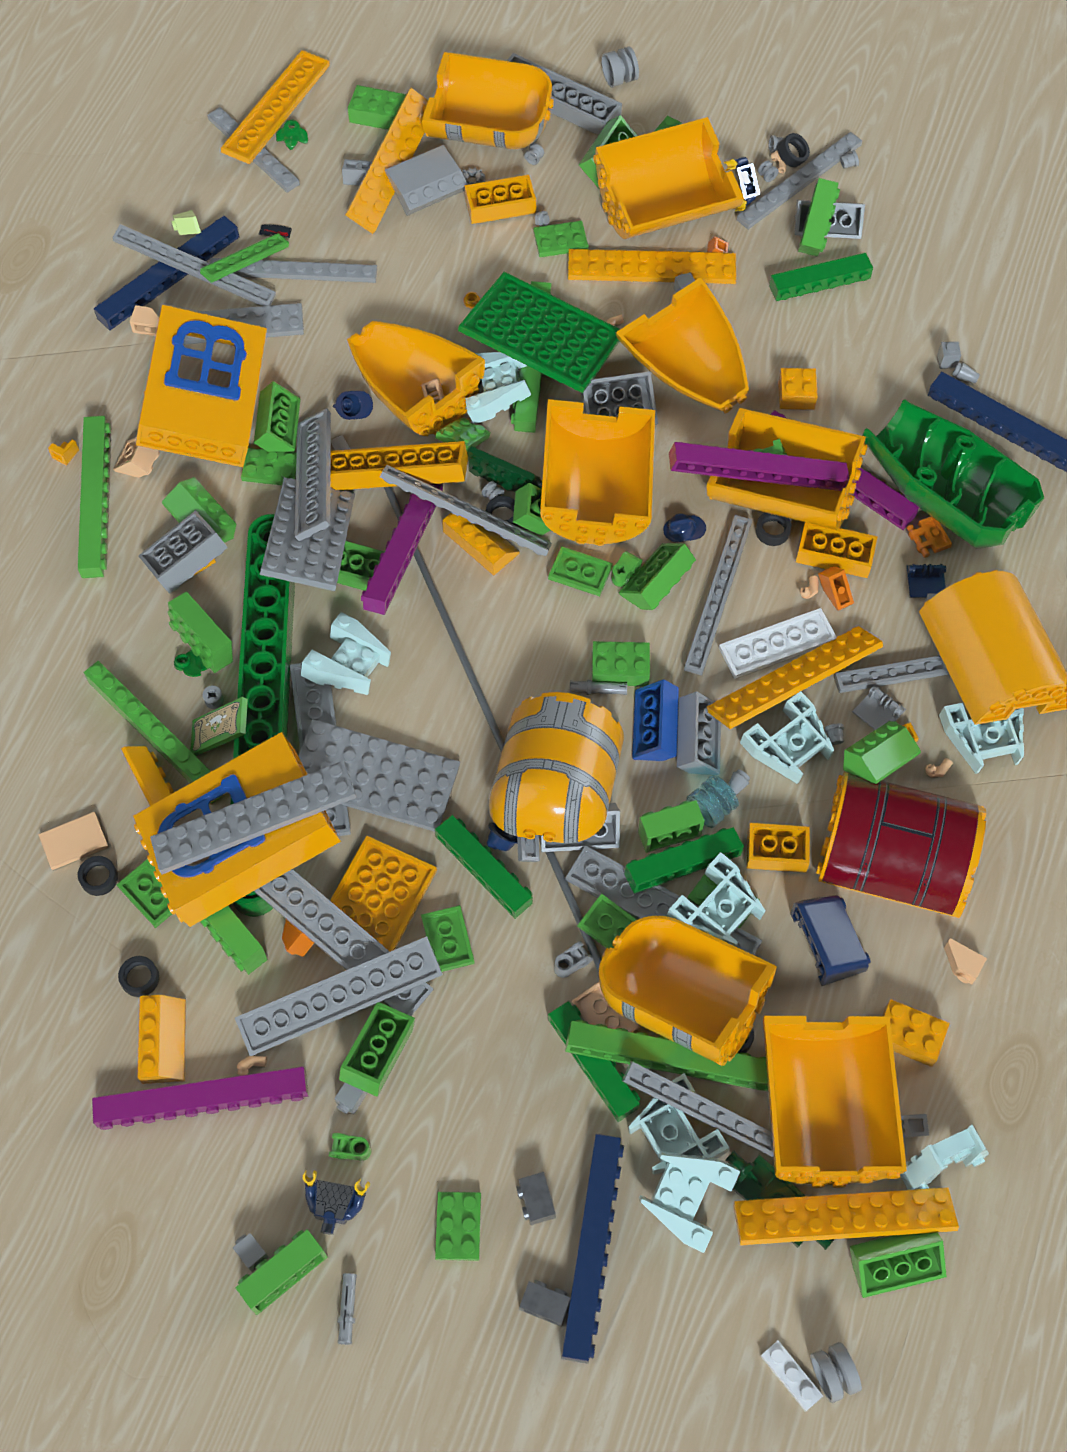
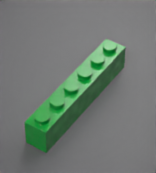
M865 252L773 274L770 278L769 287L775 301L787 300L842 285L871 279L873 266Z
M451 815L435 829L436 838L514 919L533 904V894L526 886L523 887L519 883L517 876L512 872L509 873L505 869V864L500 859L496 860L492 856V851L486 845L482 846L477 835L474 832L470 833L460 818L456 819Z
M734 827L729 829L722 828L714 834H705L697 840L686 841L680 846L668 847L663 852L651 853L640 860L634 859L626 864L624 875L635 894L705 869L720 852L728 859L739 857L742 854L744 845Z
M569 1001L548 1014V1021L565 1046L571 1021L582 1020L578 1007L575 1004L572 1006ZM571 1053L617 1122H620L639 1109L640 1098L635 1090L631 1091L627 1083L622 1081L624 1074L622 1072L618 1073L615 1068V1061Z

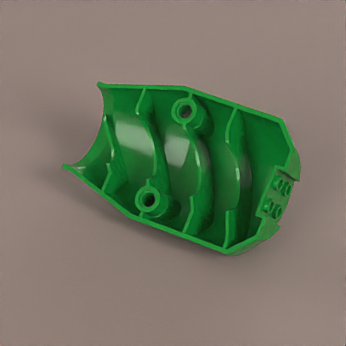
M905 399L890 422L877 436L868 428L863 432L862 436L866 437L865 444L868 445L869 450L903 495L975 549L1004 545L1010 533L1016 529L1023 528L1044 500L1041 484L1037 477L970 430L911 404Z

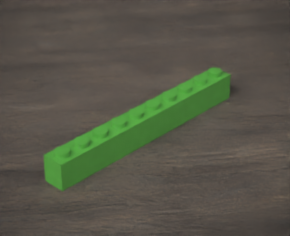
M531 281L532 286L551 294V283ZM526 366L521 368L520 371L518 370L519 380H525L531 396L521 402L518 400L513 403V409L516 411L512 413L511 424H514V431L535 433L542 373Z
M105 416L84 417L78 547V571L81 578L104 577V570H107L105 554H107L108 549L105 539L108 538L106 523H108L109 519L106 508H109V500L106 496L109 493L107 478L110 477V470L107 465L110 463L108 448H111V441L108 433H111V424L107 423Z
M99 661L83 672L88 683L189 783L211 772ZM219 798L213 800L212 802H210V804L212 805Z
M583 1020L571 1021L568 1029L565 1052L630 1064L632 1061L645 1068L680 1075L685 1073L686 1076L769 1092L766 1057L757 1058L752 1057L748 1053H739L730 1062L727 1061L726 1065L721 1066L663 1036L652 1037L647 1033H632L623 1028L611 1029L603 1024H587Z

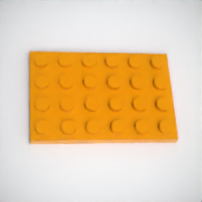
M366 836L330 901L391 952L397 947L434 878L437 867Z

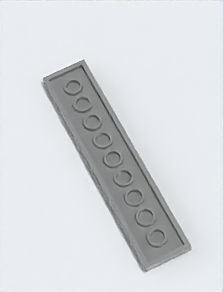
M327 408L298 423L295 538L298 541L309 538L330 526L331 413Z
M302 663L290 665L300 751L312 719L336 726L331 685H319L302 677ZM340 804L327 809L326 812L338 836L350 835L347 806Z
M341 761L151 836L159 872L165 874L357 798L345 762Z
M586 845L566 876L568 882L597 898L602 893L636 919L648 916H667L669 909L680 898L679 895L660 885L634 894L624 875L625 866ZM738 927L730 935L738 941L737 948L752 955H755L762 940Z
M293 869L254 891L345 970L390 952ZM425 982L382 1001L389 1007L412 1016L434 989Z
M426 936L237 1016L235 1020L250 1056H253L443 975L430 941Z

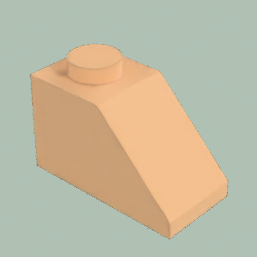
M135 305L130 319L132 331L134 333L156 336L159 323L157 314L152 308Z
M950 938L944 949L952 972L961 982L972 985L987 958Z

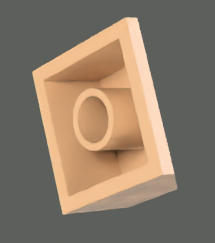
M137 437L126 441L113 470L137 478L149 475L153 470L152 465L159 457L160 452L156 449L137 446Z

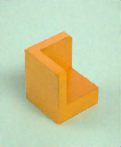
M73 439L69 443L64 441L60 446L52 443L48 447L52 458L65 465L79 451L77 443Z

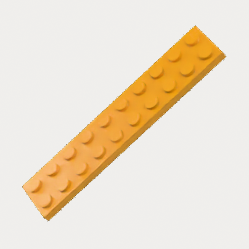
M301 50L223 144L221 153L250 164L330 66L329 60Z
M412 88L408 90L345 214L372 234L376 231L395 193L385 170L411 159L424 135L422 118L428 99Z
M569 249L568 280L675 282L676 276L691 272L694 280L701 277L705 283L736 284V253Z
M857 626L839 635L835 640L822 644L818 648L707 706V711L726 727L732 729L883 647V641Z
M949 1188L734 1201L733 1204L740 1245L958 1231L959 1228Z

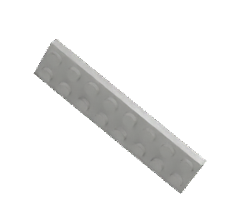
M302 303L197 312L267 328L266 338L304 334ZM186 335L183 345L206 343V340Z

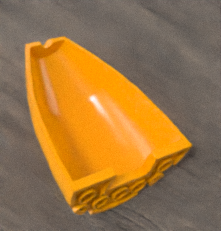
M701 277L672 296L671 304L649 319L643 314L616 332L618 340L643 366L651 371L659 380L679 393L723 411L725 414L730 412L734 405L737 403L742 404L747 399L746 394L749 391L739 343L728 318Z
M371 321L362 328L361 334L355 333L347 339L353 358L363 378L376 397L399 420L421 436L436 435L440 429L462 418L467 412L465 409V398L477 395L480 390L477 387L480 379L484 377L485 359L438 335L397 324ZM438 379L443 389L444 398L434 401V397L438 395L424 397L422 384Z

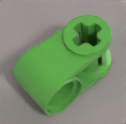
M625 551L613 566L612 583L618 587L625 586L641 567L642 559Z
M341 1133L332 1134L333 1145L332 1150L329 1152V1157L364 1161L370 1157L371 1147L365 1138ZM362 1144L366 1146L364 1152L356 1153L357 1146Z

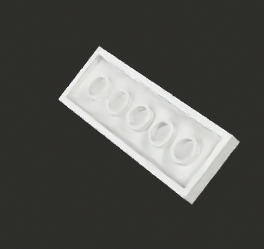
M819 608L719 645V650L734 679L812 651L824 643L835 640L837 637L822 609Z

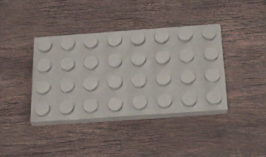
M284 477L260 575L335 591L355 494L330 488V526L309 538L298 541L295 538L296 480Z
M312 719L299 754L307 774L341 761L345 762L357 798L341 805L434 832L441 825L460 766V761Z

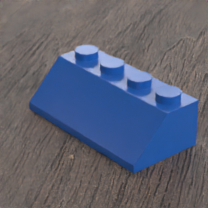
M664 679L635 690L632 759L665 761L677 757L679 687Z

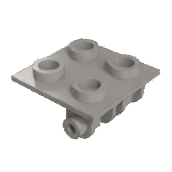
M873 686L869 694L852 712L876 730L888 721H896L906 709L894 701L892 697L890 698L888 694L881 691L879 687Z

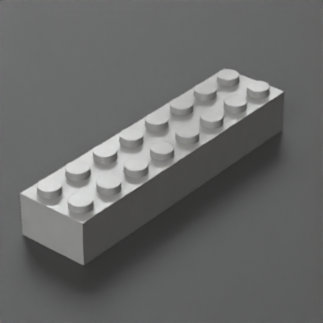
M514 53L507 60L509 62L535 66L549 76L552 82L551 99H554L553 109L550 110L552 114L599 135L609 120L621 115L622 103Z

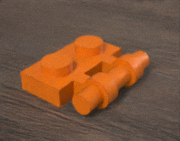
M933 517L920 520L918 522L919 528L917 529L913 525L907 527L910 539L914 540L917 545V551L924 558L930 555L929 548H932L933 552L937 553L952 546V542L940 522ZM924 535L927 541L923 542L920 536Z

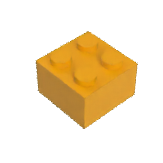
M781 368L778 380L780 409L815 410L817 401L816 369Z

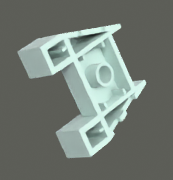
M501 352L475 353L485 359V372L483 379H480V381L482 380L484 393L465 398L467 413L474 424L490 420L499 411L509 409V405L518 400L521 402L531 396L525 380L520 381L518 369L527 365Z
M340 612L331 624L330 638L342 645L331 659L311 650L302 662L301 676L319 685H334V688L337 689L343 687L353 689L356 693L368 695L371 679L368 678L378 663L386 667L389 666L391 652L358 620Z
M801 691L786 701L783 712L791 719L789 724L770 737L757 723L743 734L740 744L753 758L796 784L800 782L803 776L802 771L799 769L801 765L818 752H821L827 760L830 759L834 752L831 741L824 732L823 724L818 719L814 705Z
M963 703L944 706L939 714L944 732L975 774L979 773L984 766L983 759L1011 754L1014 764L1018 765L1024 757V708L1015 709L1007 720L974 725L972 719L968 720Z
M720 852L705 872V875L718 885L698 908L681 895L669 909L667 917L680 920L736 947L738 941L730 935L750 913L760 920L766 910L750 890L749 884L741 876L737 865Z
M685 1073L672 1080V1082L695 1093ZM656 1098L651 1100L643 1112L629 1126L630 1134L640 1128L642 1129L661 1161L652 1167L653 1174L663 1173L668 1163L659 1157V1152L719 1158L729 1151V1146L718 1129L699 1140L682 1111Z
M971 1125L966 1130L934 1145L930 1144L921 1150L919 1156L915 1155L910 1158V1161L906 1162L907 1171L900 1174L908 1190L929 1189L928 1185L953 1160L955 1164L963 1161L966 1167L971 1164L973 1167H976L985 1162L984 1158L989 1152L976 1129Z
M659 1152V1157L668 1163L652 1199L650 1200L640 1195V1202L684 1244L704 1253L713 1232L710 1227L693 1220L709 1183L712 1182L732 1191L740 1170L718 1158Z

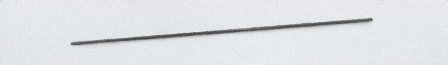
M384 487L396 517L399 519L400 516H403V512L391 487ZM417 546L414 552L416 562L502 753L505 741ZM545 852L578 925L583 916L555 853ZM580 929L599 972V965L602 960L592 937Z

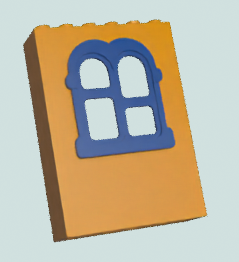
M162 305L138 426L136 445L243 467L249 445L267 328ZM185 336L205 339V351L185 348L183 346ZM215 342L235 346V356L232 365L212 361L211 357ZM182 355L203 359L199 381L178 377ZM209 369L231 373L230 386L225 388L209 384L207 382Z
M282 732L133 815L136 822L134 828L142 836L140 842L149 853L147 859L155 867L154 875L162 884L161 892L170 902L167 906L173 915H177L181 923L185 922L189 927L195 925L341 842L325 810L210 855L209 859L196 866L185 865L165 874L159 872L151 836L173 828L175 822L197 809H201L203 815L212 813L209 803L226 793H230L235 804L308 775L296 750Z

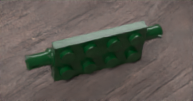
M473 446L468 450L469 472L473 475L485 478L489 482L494 481L504 489L516 492L528 483L542 489L541 477Z
M733 1150L725 1159L726 1162L740 1170V1177L735 1182L733 1190L744 1200L807 1197L791 1182L776 1177L775 1168L761 1155L752 1163H747ZM835 1239L815 1241L827 1250ZM803 1241L791 1243H793L798 1248L803 1243Z

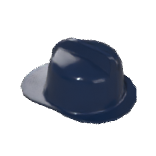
M345 391L337 397L333 408L343 419H363L371 414L373 401L370 395L364 391Z
M680 513L674 515L665 523L663 531L669 541L675 543L691 541L705 535L706 524L698 516Z
M493 822L489 823L488 827L491 831L487 841L488 847L509 851L515 844H518L517 836L504 832Z

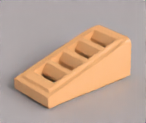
M438 379L421 385L424 397L438 395L434 397V401L444 398L443 389Z

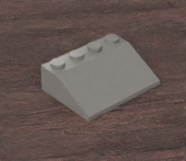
M444 145L385 170L406 216L465 191L464 185H468L461 169Z
M651 371L593 379L586 390L581 393L585 414L617 417L619 407L655 410V425L658 424Z
M195 510L138 555V557L170 594L177 590L186 580L192 578L200 569L206 567L215 557L221 555L228 547Z

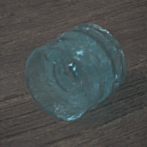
M715 775L707 778V781L701 784V788H696L686 797V801L692 802L697 800L705 821L704 825L710 828L716 827L724 820V815H729L732 810L739 806L738 798L731 787Z

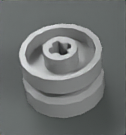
M838 1342L829 1346L828 1354L823 1350H819L810 1355L816 1378L829 1402L834 1403L843 1399L844 1391L849 1395H853L862 1390L856 1366L843 1343Z

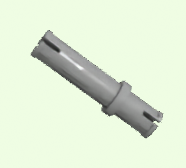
M570 680V693L627 695V683Z
M352 1273L343 1274L341 1311L337 1321L340 1323L337 1343L341 1345L352 1344L357 1275Z

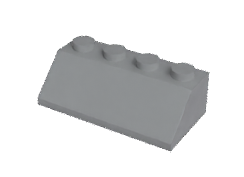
M811 200L796 201L795 235L803 234ZM833 203V205H836L831 220L829 219V222L832 223L825 237L861 239L865 204Z
M697 691L679 698L677 767L689 774L719 775L721 722L707 711V706L715 701Z
M609 804L604 825L595 835L586 840L575 843L547 842L543 839V836L539 835L541 852L583 850L585 845L591 849L620 848V810L617 804Z

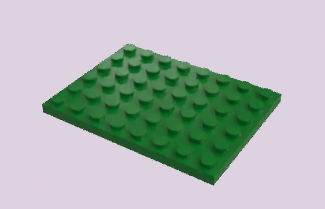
M506 272L500 275L458 327V331L581 393L586 390L620 342L616 336V332L620 330L619 328Z

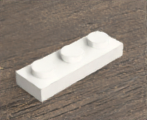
M779 1341L775 1342L761 1355L762 1359L805 1412L823 1397L821 1392Z

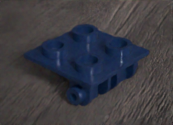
M906 565L910 598H926L927 594H938L946 588L944 576L946 565Z

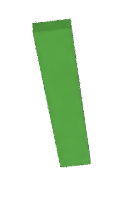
M277 233L201 268L200 274L212 283L289 247V242Z

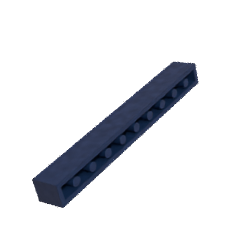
M224 215L177 249L203 261H208L240 238L238 228ZM159 261L93 308L96 318L111 331L132 315L135 305H147L188 274Z
M942 371L931 384L928 396L933 400L944 404L949 409H953L980 426L993 431V433L1002 436L1009 442L1022 447L1040 459L1051 463L1056 468L1067 472V439Z
M595 1135L562 1353L563 1360L588 1364L589 1358L594 1359L596 1345L591 1344L592 1336L597 1335L599 1321H595L596 1312L601 1311L602 1299L598 1298L599 1289L604 1290L605 1276L601 1275L602 1267H607L609 1256L608 1253H605L606 1244L610 1245L612 1231H608L609 1222L613 1223L615 1209H611L612 1200H617L618 1188L614 1187L615 1179H620L621 1166H617L618 1158H623L624 1145H620L621 1138Z

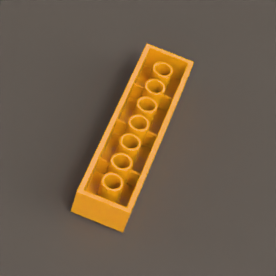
M465 441L331 451L330 488L334 490H353L397 486L389 484L380 478L386 465L427 484L465 482L468 464Z

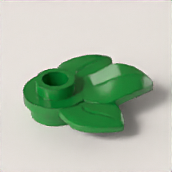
M288 120L284 127L276 133V141H284L285 145L292 150L298 141L307 144L308 134L306 130L300 128L296 120Z
M192 650L175 657V669L183 671L187 676L198 677L201 676V671L207 670L200 656H195Z

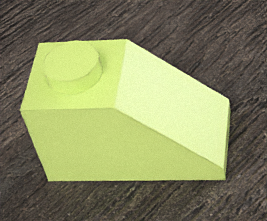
M192 210L173 215L172 226L174 231H178L179 235L201 233L197 218Z

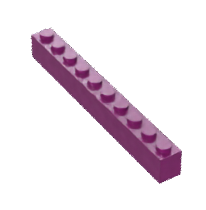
M774 410L770 414L773 416L786 418L785 415L777 412L776 410ZM860 468V479L856 481V489L852 495L895 526L904 530L916 517L919 507L902 496L898 491L887 486L885 482L872 476L870 472Z
M674 442L669 451L670 470L675 472L842 491L849 481L847 463L684 442Z
M443 483L429 484L443 491ZM414 493L410 494L409 504H405L403 516L399 517L398 526L393 529L391 540L387 541L386 551L381 553L380 563L375 565L373 577L369 578L367 589L362 592L363 610L382 615L386 614L436 508L434 503L422 500Z
M304 1067L95 1097L92 1098L93 1123L101 1130L112 1129L114 1125L128 1127L133 1126L134 1122L153 1123L155 1119L164 1118V1120H174L177 1116L181 1115L195 1117L201 1112L215 1114L221 1109L235 1111L239 1110L242 1106L249 1105L250 1108L260 1107L262 1103L268 1102L275 1105L282 1103V1100L291 1099V1101H301L304 1099L303 1097H309L307 1075Z

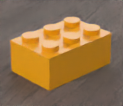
M761 823L749 824L747 831V869L807 872L810 864V827Z
M890 999L885 1007L883 1016H890L893 1051L933 1067L940 1054L950 1023Z

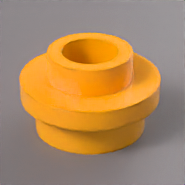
M469 292L463 299L464 305L468 308H474L480 301V297L475 292Z

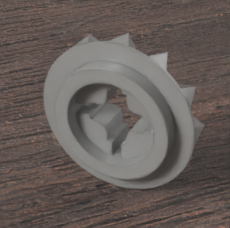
M475 167L474 169L468 168V170L462 171L468 185L485 182V174L482 173L481 169L477 170Z

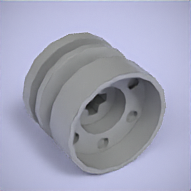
M630 46L618 49L617 53L611 51L602 55L603 74L610 87L622 85L623 81L629 83L630 81L638 80V61L635 52Z

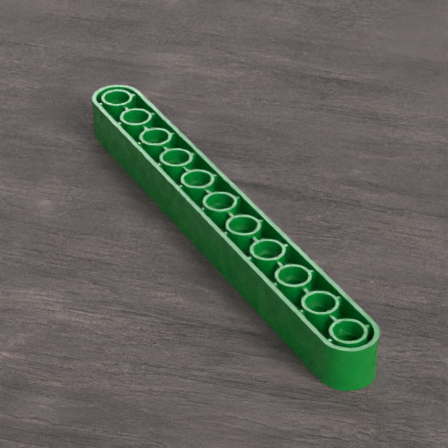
M275 514L258 517L252 522L248 530L237 699L244 697L248 699L246 733L234 739L233 759L258 746L259 744L255 743L259 740H268L281 732L287 738L295 582L260 575ZM268 705L265 708L258 709L260 706ZM232 797L230 800V805L234 804ZM254 891L233 902L235 908L240 913L250 917L262 916L273 909Z

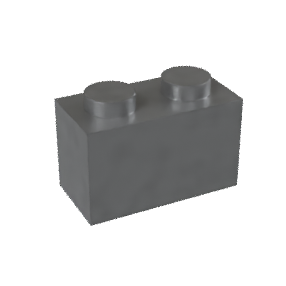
M544 1172L520 1178L519 1186H516L519 1199L523 1198L525 1207H522L525 1221L529 1220L530 1225L555 1219L556 1213Z
M535 1280L534 1283L529 1281L519 1310L561 1327L570 1303V1297L567 1296L568 1293L558 1288H555V1291L546 1288L547 1284Z

